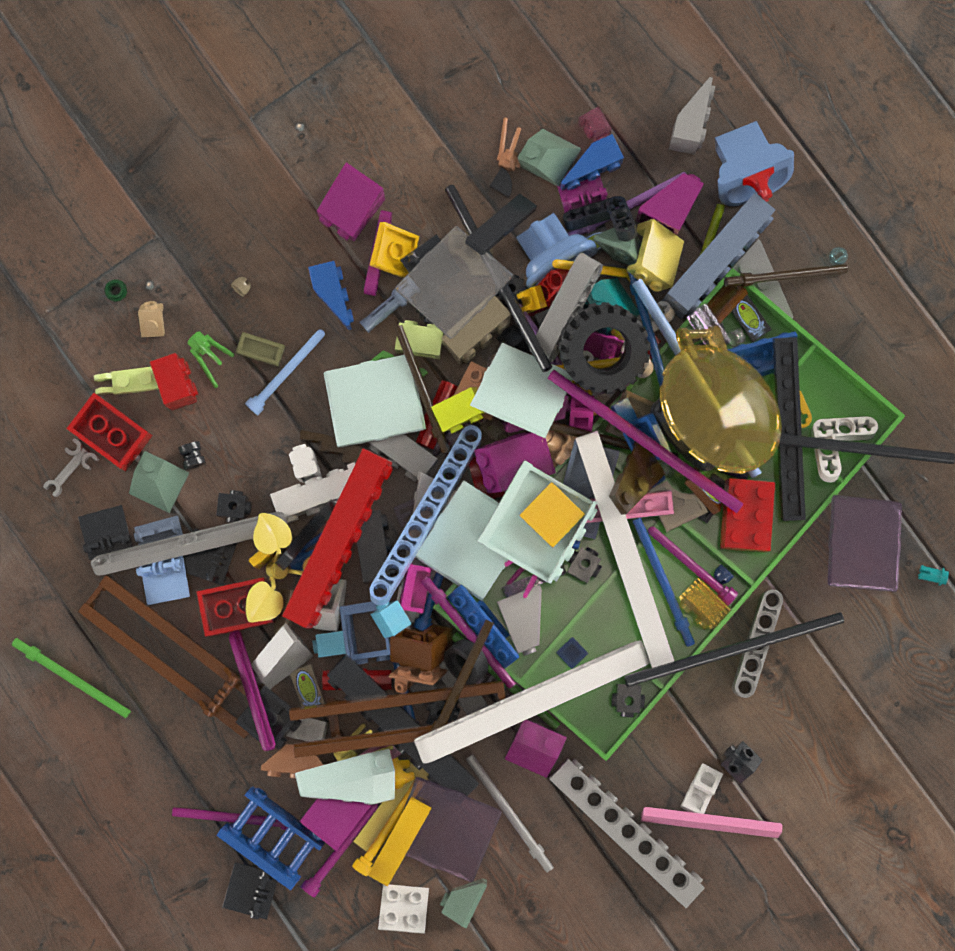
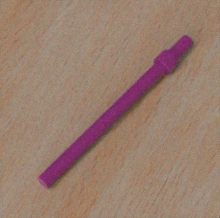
M428 576L423 579L421 583L432 595L431 599L435 604H439L466 638L475 643L478 636L445 598L447 595L442 589L439 590ZM484 645L482 651L487 658L489 666L510 689L516 684L515 681Z
M173 807L172 816L233 823L240 816L237 813ZM251 815L245 824L262 825L267 817ZM277 819L272 827H281V830L288 828Z

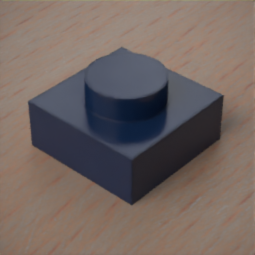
M573 637L556 652L571 669L589 654Z

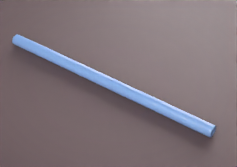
M639 279L632 284L633 288L700 396L716 410L728 427L734 428L643 280ZM735 440L734 451L750 477L754 478L762 472L742 440Z

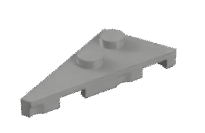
M759 239L733 267L739 274L774 272ZM778 281L753 283L754 287L793 319V314Z

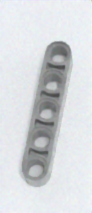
M584 253L579 254L575 259L536 334L550 363L555 360L560 352L559 340H562L561 331L563 327L566 328L569 324L567 320L571 316L574 318L578 314L576 311L583 308L602 271L603 265Z
M768 590L761 594L746 640L774 632L783 604V596L779 591ZM768 594H773L776 597L777 601L773 607L766 603ZM763 615L767 616L770 621L767 628H762L759 624V619ZM769 645L762 647L760 650L755 649L742 653L732 684V690L738 697L747 698L754 694ZM748 659H752L756 663V668L753 672L747 671L745 667ZM741 681H746L749 684V690L745 694H742L738 689Z

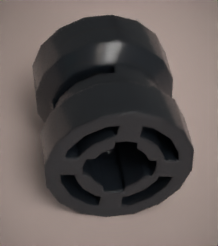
M199 441L178 447L179 453L184 459L182 463L184 470L206 464L205 458L200 452L202 448Z

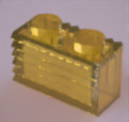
M696 578L678 596V599L681 601L678 605L686 613L691 611L697 617L695 622L704 630L706 628L709 630L714 629L731 611L699 578Z

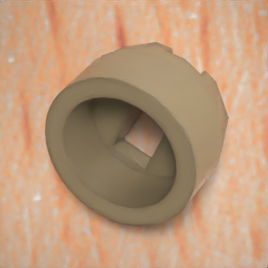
M239 277L231 284L234 291L242 297L251 288V283L249 281L246 282L247 278Z

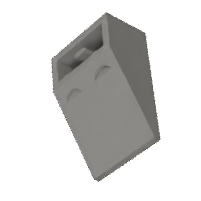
M708 78L677 115L669 150L695 155L697 148L701 149L706 135V129L703 127H706L711 108L707 106H710L715 91V86H712L713 78Z

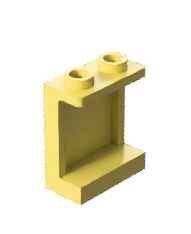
M655 219L638 224L637 233L643 236L637 262L629 265L627 271L637 280L642 279L653 291L659 292L672 288L684 240Z

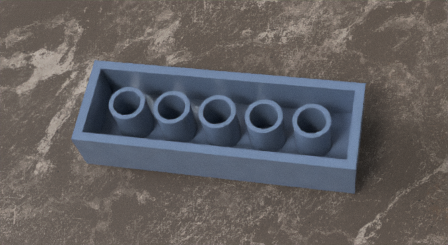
M754 193L670 289L662 301L668 302L680 319L685 314L690 316L702 303L699 298L704 300L715 288L716 285L713 282L719 283L731 269L728 265L733 267L745 253L742 248L747 251L759 237V234L756 232L761 234L774 218L771 215L775 209L758 194Z

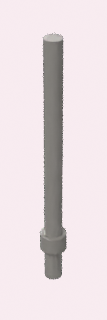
M473 754L469 756L466 761L530 849L528 852L533 859L536 858L546 873L552 870L554 867L543 853L545 851L540 843L537 844L475 756Z

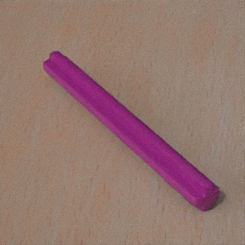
M240 631L230 632L228 638L262 749L264 751L273 750L276 745L242 634Z

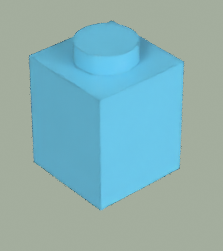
M398 600L388 602L385 605H377V610L370 614L384 638L395 636L411 625Z
M343 631L317 634L316 640L312 641L314 654L318 653L319 658L346 654Z

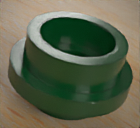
M114 279L106 284L104 292L109 300L119 302L126 297L127 287L121 280ZM120 288V292L114 295L113 289Z

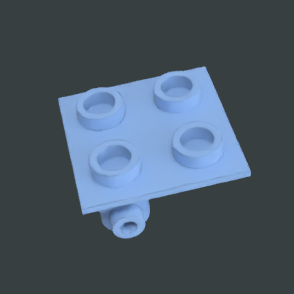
M183 556L136 568L137 575L143 578L147 605L190 597Z

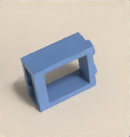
M373 602L339 607L345 651L357 664L368 663V658L376 657L377 662L390 660V637L385 638L387 650L361 654L357 652L352 615L376 611L377 605Z

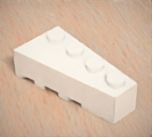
M356 463L348 464V470L345 471L344 469L332 470L326 474V478H322V476L314 477L305 481L303 486L296 484L270 494L276 512L284 513L288 524L299 520L298 516L306 513L307 516L317 514L320 511L319 509L330 499L337 503Z

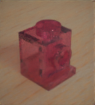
M599 106L579 117L578 124L580 127L585 126L583 130L588 139L592 138L595 142L611 135L612 128Z

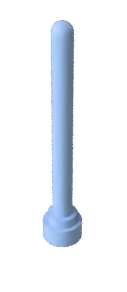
M321 329L318 330L258 396L250 397L245 405L258 416L264 410V402L325 336V332Z

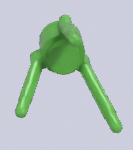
M200 331L196 332L191 336L187 344L192 348L190 352L197 359L213 387L217 388L216 381L199 353L201 355L207 353L218 365H221L222 362L210 350L211 345L230 357H234V353L214 341L208 334L204 336Z

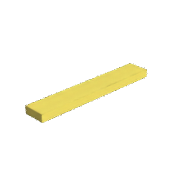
M412 763L410 768H407L405 773L414 772V780L417 777H421L424 781L423 785L428 780L427 776L429 774L423 768L419 771ZM414 780L404 784L403 788L396 789L394 800L381 803L355 838L354 843L366 852L368 851Z

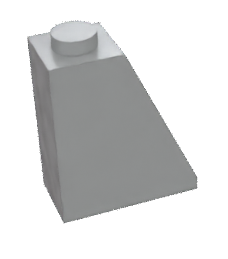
M540 585L533 587L527 598L523 597L525 592L523 591L497 602L517 654L522 652L523 656L535 652V646H538L540 642L542 592Z
M286 623L257 656L251 666L255 671L254 676L259 685L264 683L271 689L314 655L305 642Z

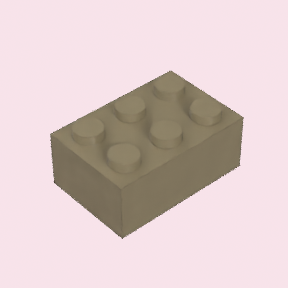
M492 294L441 338L442 346L459 365L464 362L468 364L476 357V351L480 348L486 349L493 342L492 338L497 333L500 335L503 330L510 327L511 313Z

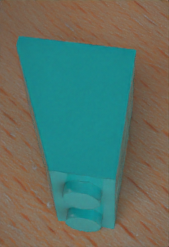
M617 278L603 279L597 282L583 306L585 310L589 308V304L596 303L601 305L602 302H609L611 305L617 304L622 306L635 317L640 315L637 307ZM613 328L598 329L600 334L612 335L611 331Z

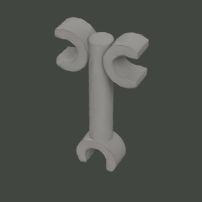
M77 439L72 440L77 444L75 451H71L67 447L65 448L66 453L74 456L73 459L54 480L46 481L43 486L45 489H49L51 485H55L56 490L52 494L54 497L61 494V485L80 463L85 469L91 470L92 468L87 464V460L89 458H93L96 461L100 460L96 454L85 450L82 443Z

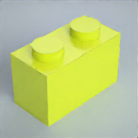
M470 387L431 407L442 432L450 431L453 434L464 428L462 424L468 421L473 424L483 419L482 415L486 412L470 406L478 390L477 387Z

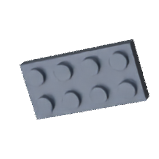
M575 439L563 484L588 499L595 498ZM603 446L613 476L620 451ZM600 522L585 523L583 528L586 529V532L583 536L596 539Z

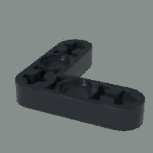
M614 196L567 211L563 215L564 224L568 230L581 229L610 219L619 240L629 241L637 236L635 221L625 198L622 196Z
M330 499L304 526L275 562L278 567L284 571L311 537L329 520L336 502Z

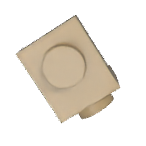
M149 301L140 306L138 316L141 337L164 336L165 330L162 314L164 307L162 303L157 304L155 301Z

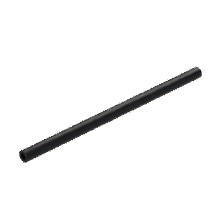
M449 185L445 188V192L468 235H471L478 228L455 185ZM490 250L483 256L480 255L542 372L551 370L553 366Z
M730 428L734 440L944 464H954L955 453Z
M841 612L626 675L624 676L627 687L836 626L844 623V617Z

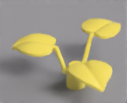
M267 513L259 514L254 529L253 541L255 547L264 554L277 552L272 561L266 566V573L270 577L269 580L272 586L270 587L269 584L263 581L258 582L252 586L247 595L246 616L247 620L251 623L271 620L280 614L283 608V597L281 593L274 591L276 588L275 579H283L288 573L302 575L311 557L309 556L304 561L303 571L288 569V567L283 571L278 567L275 562L281 554L280 548L290 545L292 534L289 526L282 519Z

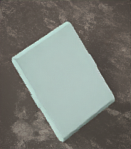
M502 343L490 367L484 372L483 381L470 406L546 438L557 413L563 407L564 398L567 394L566 391L547 378L555 369L571 382L573 379L566 370L551 364L553 366L551 370L542 372L534 356Z
M405 355L377 361H366L358 365L324 372L337 447L389 439V437L426 429L420 395Z
M463 481L444 512L437 517L435 526L415 558L456 585H463L470 594L482 601L502 569H505L504 563L508 561L505 557L477 542L499 503L466 481Z

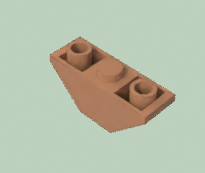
M286 744L261 765V770L267 772V776L281 777V773L290 774V778L296 779L295 773L326 765V763L319 755L295 758L294 745Z

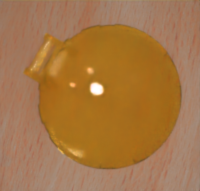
M718 326L694 330L678 328L676 339L681 352L666 366L662 374L664 376L663 385L660 387L661 406L671 431L678 441L682 439L690 448L689 453L703 463L709 462L717 466L718 470L730 473H744L764 465L777 450L782 429L780 410L769 385L751 364L727 349ZM708 338L711 345L694 346L692 339Z

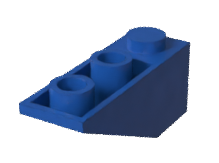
M613 134L590 145L562 180L561 190L566 188L568 190L575 189L584 180L593 181L601 176L600 173L607 170L610 173L621 167L620 165L624 157Z
M335 261L308 267L313 289L317 296L348 330H351L350 323L354 322L351 309L347 310L345 301H349L346 288H341L340 280L344 279L341 266L336 267Z

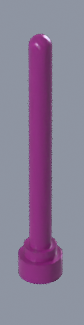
M653 526L649 527L648 534L715 590L721 603L727 607L734 601L738 595L736 590L720 584Z
M372 804L338 850L332 852L314 877H310L302 883L300 887L313 898L317 896L320 892V883L378 809L377 804Z

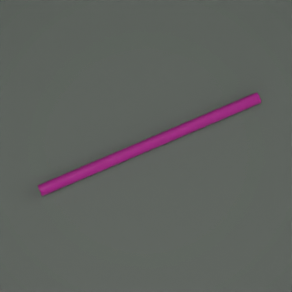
M555 369L550 373L547 379L737 513L743 506L742 502Z

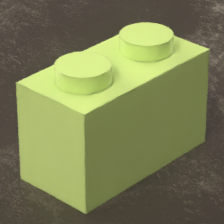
M405 320V323H399V325H403L414 356L440 360L442 350L441 338L444 336V329H440V326L435 324H427V327L418 326V322ZM397 337L395 351L396 353L404 354Z

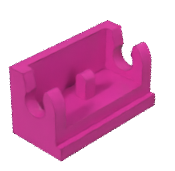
M413 564L409 566L405 573L399 602L403 610L424 613L428 590L421 581L427 576L430 578L431 568Z

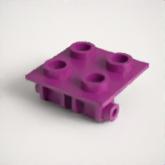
M601 177L593 181L584 180L580 182V186L572 190L567 188L561 190V184L559 187L557 186L565 213L569 210L607 199L608 196L606 188L603 187Z

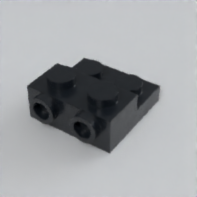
M264 686L260 691V695L276 744L275 748L269 751L280 750L288 741L285 738L290 730L295 732L302 724V721H290L289 709L294 707L281 699L267 686ZM248 706L236 720V723L260 742L253 716Z

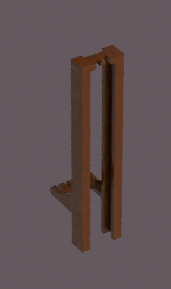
M106 575L78 612L197 702L205 715L218 718L241 737L247 738L249 733L236 723L238 718L221 706L234 687L246 696L240 675L112 577ZM102 591L110 592L223 678L226 682L218 690V693L215 694L214 699H211L94 609L96 605L94 601L99 598Z
M503 681L464 685L459 698L497 693L501 701L505 699ZM453 687L351 701L328 698L327 704L290 708V721L329 716L331 738L294 743L295 758L414 742L416 738L431 732L432 725L341 737L338 714L444 701L448 699Z

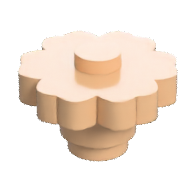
M549 430L546 441L554 468L557 464L562 465L570 457L575 438L577 437Z

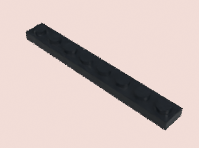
M797 337L773 338L777 433L802 436ZM777 444L781 521L806 520L802 447Z

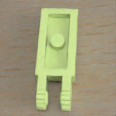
M151 367L94 375V381L112 380L113 386L95 389L97 395H120L159 389Z

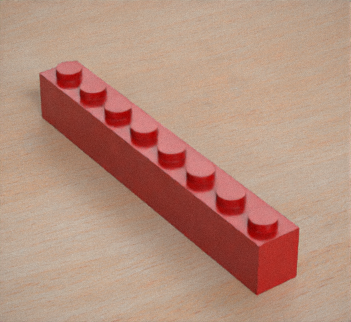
M362 449L285 608L283 617L304 628H313V626L319 623L322 616L320 611L323 605L328 604L332 596L330 591L333 585L337 584L341 578L342 572L340 570L352 555L350 549L353 543H356L361 537L362 530L360 529L364 521L367 522L372 514V509L370 508L374 500L377 501L382 493V488L380 487L384 479L387 480L391 475L393 469L391 465L393 462L369 450Z

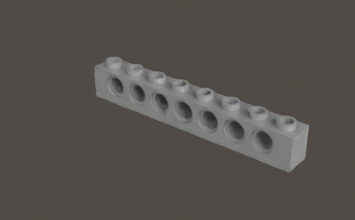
M567 758L549 779L678 902L687 908L704 890L705 887L700 884L703 879L694 871L689 873L684 868L686 863L679 856L675 855L672 857L667 852L669 847L661 839L655 841L650 836L652 831L643 822L638 825L633 820L635 815L626 806L621 809L616 804L618 799L609 790L604 793L599 788L601 783L592 774L587 777L582 772L584 767L575 758L572 761ZM576 776L583 779V786L580 789L572 788V778ZM598 793L600 795L599 803L596 805L589 804L587 800L589 794ZM608 809H615L617 811L615 820L608 821L605 819L604 815ZM625 825H632L634 828V832L630 837L622 835L621 831ZM642 841H649L651 844L650 850L646 853L639 851V844ZM660 857H665L668 860L667 866L663 869L656 867V860ZM677 873H682L685 877L684 882L680 885L673 883V877Z

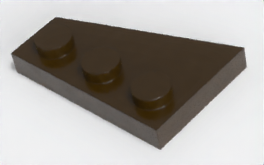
M636 441L633 443L632 453L625 460L627 464L623 472L618 475L609 495V498L621 515L627 514L666 474L653 453Z

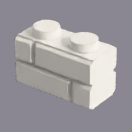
M306 444L293 447L289 457L291 464L294 466L295 477L304 483L311 478L322 476L315 452L311 448L306 447Z

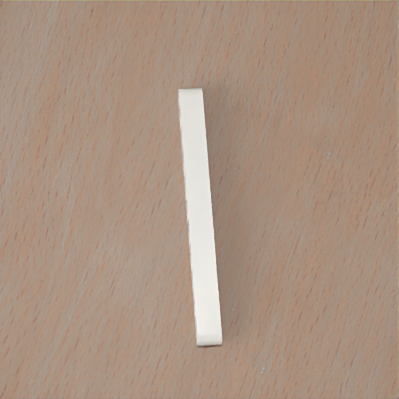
M598 431L577 437L575 439L651 667L673 662L674 659L626 515H621L609 498L615 482Z
M639 640L629 643L416 738L414 742L422 763L435 761L648 665L650 661L643 642Z

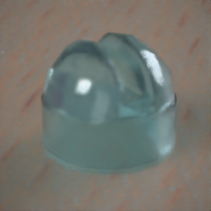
M842 247L834 248L829 254V260L833 265L844 264L848 258L847 251ZM842 252L844 255L836 260L834 256Z

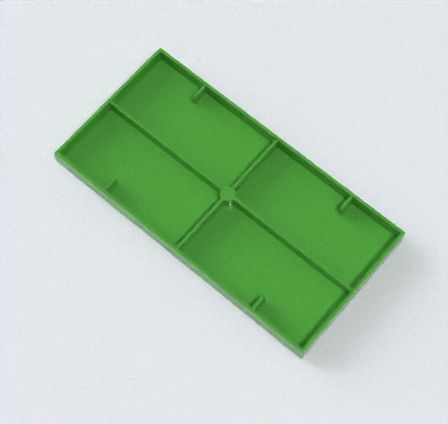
M732 268L725 277L740 276V274ZM724 278L675 332L686 351L689 347L685 345V340L715 325L703 317L700 311L724 286ZM753 285L744 287L748 292L747 295L772 329L758 340L776 337L785 332H796L798 335L799 386L812 415V421L809 426L802 428V436L812 437V427L820 419L871 417L878 423L875 436L869 440H855L853 442L881 445L905 415ZM730 312L721 322L724 325L730 344L719 350H728L740 344L752 343ZM718 330L717 332L701 339L700 341L694 343V345L708 339L709 337L719 333L720 331ZM722 337L697 350V353H700L705 349L719 343L723 340ZM666 342L659 352L669 388L671 389L676 385L677 377L683 367L668 342ZM710 355L699 361L709 363ZM732 364L716 368L721 378V389L715 398L732 426L739 429L777 433L774 373L739 383ZM655 368L648 377L639 378L636 376L635 378L638 381L633 385L630 383L626 390L652 402H656L663 396ZM699 371L711 389L712 382L707 373ZM687 376L685 385L698 393L689 376ZM621 393L620 396L612 403L611 406H613L614 404H616V403L619 401V399H620L622 393ZM801 414L802 425L805 424V419L808 418L806 414ZM602 417L592 427V432L598 431L600 434L623 439L605 431L609 422ZM845 425L839 426V430L842 433H850L849 427ZM864 425V426H863V428H866L867 431H870V430H871V429L867 428V425ZM819 428V430L822 431V434L826 433V431H823L822 428ZM666 439V442H667V444H668V446H669L671 452L678 453V454H679L678 458H680L681 460H683L685 463H687L688 465H690L692 468L695 467V466H693V465L691 464V462L687 461V460L683 457V455L680 454V453L675 449V447H674L671 443H669V441ZM742 440L762 472L754 478H751L749 475L747 480L775 482L771 551L769 552L720 549L723 504L721 511L715 515L713 514L708 524L695 518L667 533L658 516L641 517L647 533L649 527L653 526L712 577L720 564L734 576L730 582L722 584L723 586L732 587L738 592L734 601L726 607L719 601L720 598L715 590L649 535L684 617H687L690 624L688 628L695 644L688 647L684 642L681 632L677 631L675 627V618L632 520L636 518L627 519L674 661L700 654L871 455L838 451L841 473L835 482L830 483L823 481L819 476L814 449L802 447L806 520L781 521L777 444ZM602 444L604 447L620 451L613 474L614 482H616L618 475L623 472L627 464L625 462L627 456L632 452ZM820 449V451L825 455L832 454V451ZM733 450L712 470H700V472L707 478L714 473L725 481L729 478L737 479L720 473L725 459L741 466L744 465ZM570 457L562 465H558L555 468L556 473L549 476L563 484ZM657 460L666 473L664 475L665 480L660 484L668 481L672 488L681 493H693L685 484L686 477L663 460ZM828 462L826 470L833 474L834 471L830 470V462ZM603 521L599 524L596 539L583 536L578 550L575 549V551L579 552L581 548L586 549L589 547L599 553L597 557L601 559L599 565L602 568L596 578L591 576L587 584L566 573L571 564L564 560L560 567L563 569V572L557 582L553 580L551 583H548L537 577L533 587L540 585L542 589L539 645L535 646V652L523 656L522 652L518 653L519 658L507 668H504L510 677L525 690L571 670L556 652L572 637L589 653L575 667L629 643L639 640L643 642ZM581 561V565L584 568L589 566L587 561ZM515 563L502 569L483 599V602L508 633L509 631L497 602L525 591L533 576L532 573L524 570L508 586L507 581L520 568ZM455 583L445 592L447 595L445 598L453 607L454 605L448 599V595L459 587ZM470 594L476 602L480 601L478 598ZM435 604L433 608L461 632L439 604ZM509 635L506 638V640L516 651L511 636ZM649 663L648 665L626 675L652 668L651 664ZM684 671L637 684L641 685V695H645L644 709L640 708V713H634V717H620V712H616L615 707H611L612 693H616V684H626L624 676L548 710L607 761ZM629 696L625 698L626 705L631 703Z

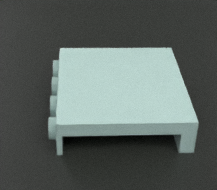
M523 461L477 542L548 583H551L553 580L557 582L563 572V569L560 568L564 560L569 561L575 551L572 548L576 540L580 541L586 532V529L583 528L587 520L592 521L598 511L595 508L597 502L586 498L543 473L529 462ZM551 482L585 514L553 548L519 516Z

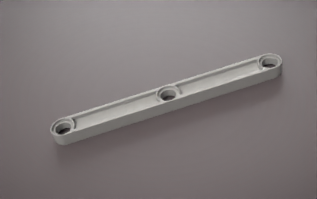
M282 512L269 513V514H271V515H275V516L279 517L280 519H282V520L287 524V521H286V518H285V516H284V513H282ZM258 516L101 554L91 561V566L94 573L100 576L253 539Z

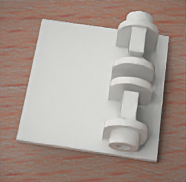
M383 884L378 930L425 934L429 888L388 885L387 887Z

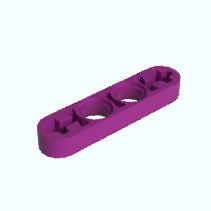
M381 210L372 253L380 222L391 224L393 212ZM370 262L364 294L376 296L381 270L370 266Z

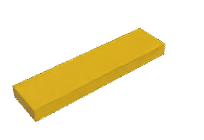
M413 797L410 798L368 876L388 887L428 816L431 807Z

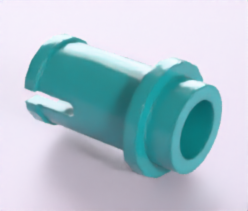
M921 565L918 579L936 582L939 586L942 584L946 585L949 572L945 571V568L939 570Z

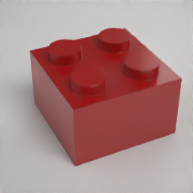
M174 353L150 362L166 407L173 411L197 402L195 396L199 395L195 383H192L191 379H189L188 375L191 374V370L184 358H180Z

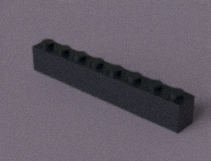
M347 653L327 673V676L330 678L327 682L335 690L340 688L346 694L344 698L347 701L389 695ZM401 706L361 712V715L368 722L371 723L373 720L379 726L377 728L379 732L421 726ZM415 742L394 744V747L401 754L406 752L412 757L410 762L419 771L423 768L429 774L427 778L433 785L437 786L440 784L445 789L443 794L451 802L456 800L461 804L479 785L478 780L451 754L424 764Z

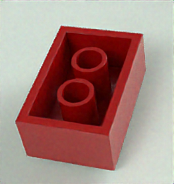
M96 393L91 395L66 428L124 471H127L153 436Z
M732 478L725 480L724 490L742 502L743 506L736 513L723 504L720 549L763 553L771 551L775 482Z
M263 577L197 591L205 637L276 623L275 618L251 623L247 620L246 599L249 590L258 582L263 581L268 584L267 578Z

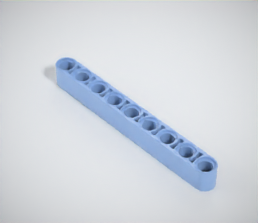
M469 425L462 430L370 586V599L374 604L380 606L389 602L435 524L437 517L442 512L475 455L474 450L480 447L482 432L477 426ZM468 435H473L477 438V440L474 442H469L466 440L465 437ZM456 454H463L466 459L458 461L454 456ZM445 473H452L455 478L446 480L443 475ZM438 491L444 496L441 499H435L432 497V494ZM430 511L432 517L425 519L420 513ZM418 530L421 535L418 538H412L409 532ZM401 549H406L410 555L402 558L398 556L397 552ZM389 569H396L398 571V575L395 577H388L386 575V571ZM382 588L386 590L387 594L383 597H377L374 591Z

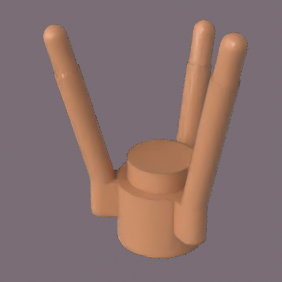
M504 118L497 161H499V167H503L508 171H514L515 168H520L517 157L518 153L514 150L521 128L518 127L516 129L510 149H506L504 152L508 121L507 118Z

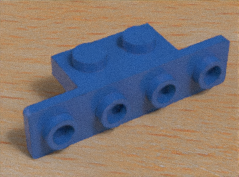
M785 332L769 339L763 338L754 343L740 344L732 349L718 350L710 354L709 364L713 365L715 369L732 364L739 383L773 374L772 339L798 337L796 332Z
M624 398L611 406L612 411L671 452L653 413L637 418L628 398ZM623 433L632 452L634 440ZM663 476V477L653 486V488H654L655 486H657L658 484H660L661 482H663V481L665 480V476Z
M460 585L448 595V599L477 635H479L486 619L494 623L485 646L503 668H507L519 658L517 652L506 640L510 634L483 600L476 602L463 585Z

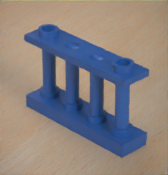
M252 786L244 795L250 799V802L234 824L227 822L216 836L291 891L301 878L297 872L298 868L313 847L320 851L326 842L304 826L297 818L268 798L264 790ZM257 806H259L269 815L254 836L248 838L242 833L241 829ZM277 819L288 828L271 852H267L260 847V842ZM296 833L306 843L291 864L285 865L279 861L278 857Z

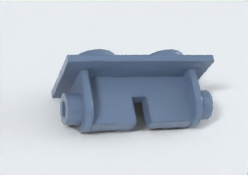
M178 516L134 527V538L138 545L183 535Z

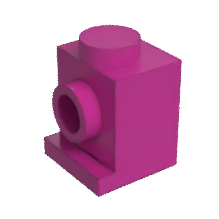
M571 396L570 426L592 431L594 411Z

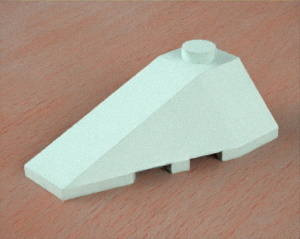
M389 749L366 753L295 773L300 797L364 802V804L371 805L395 799V769Z

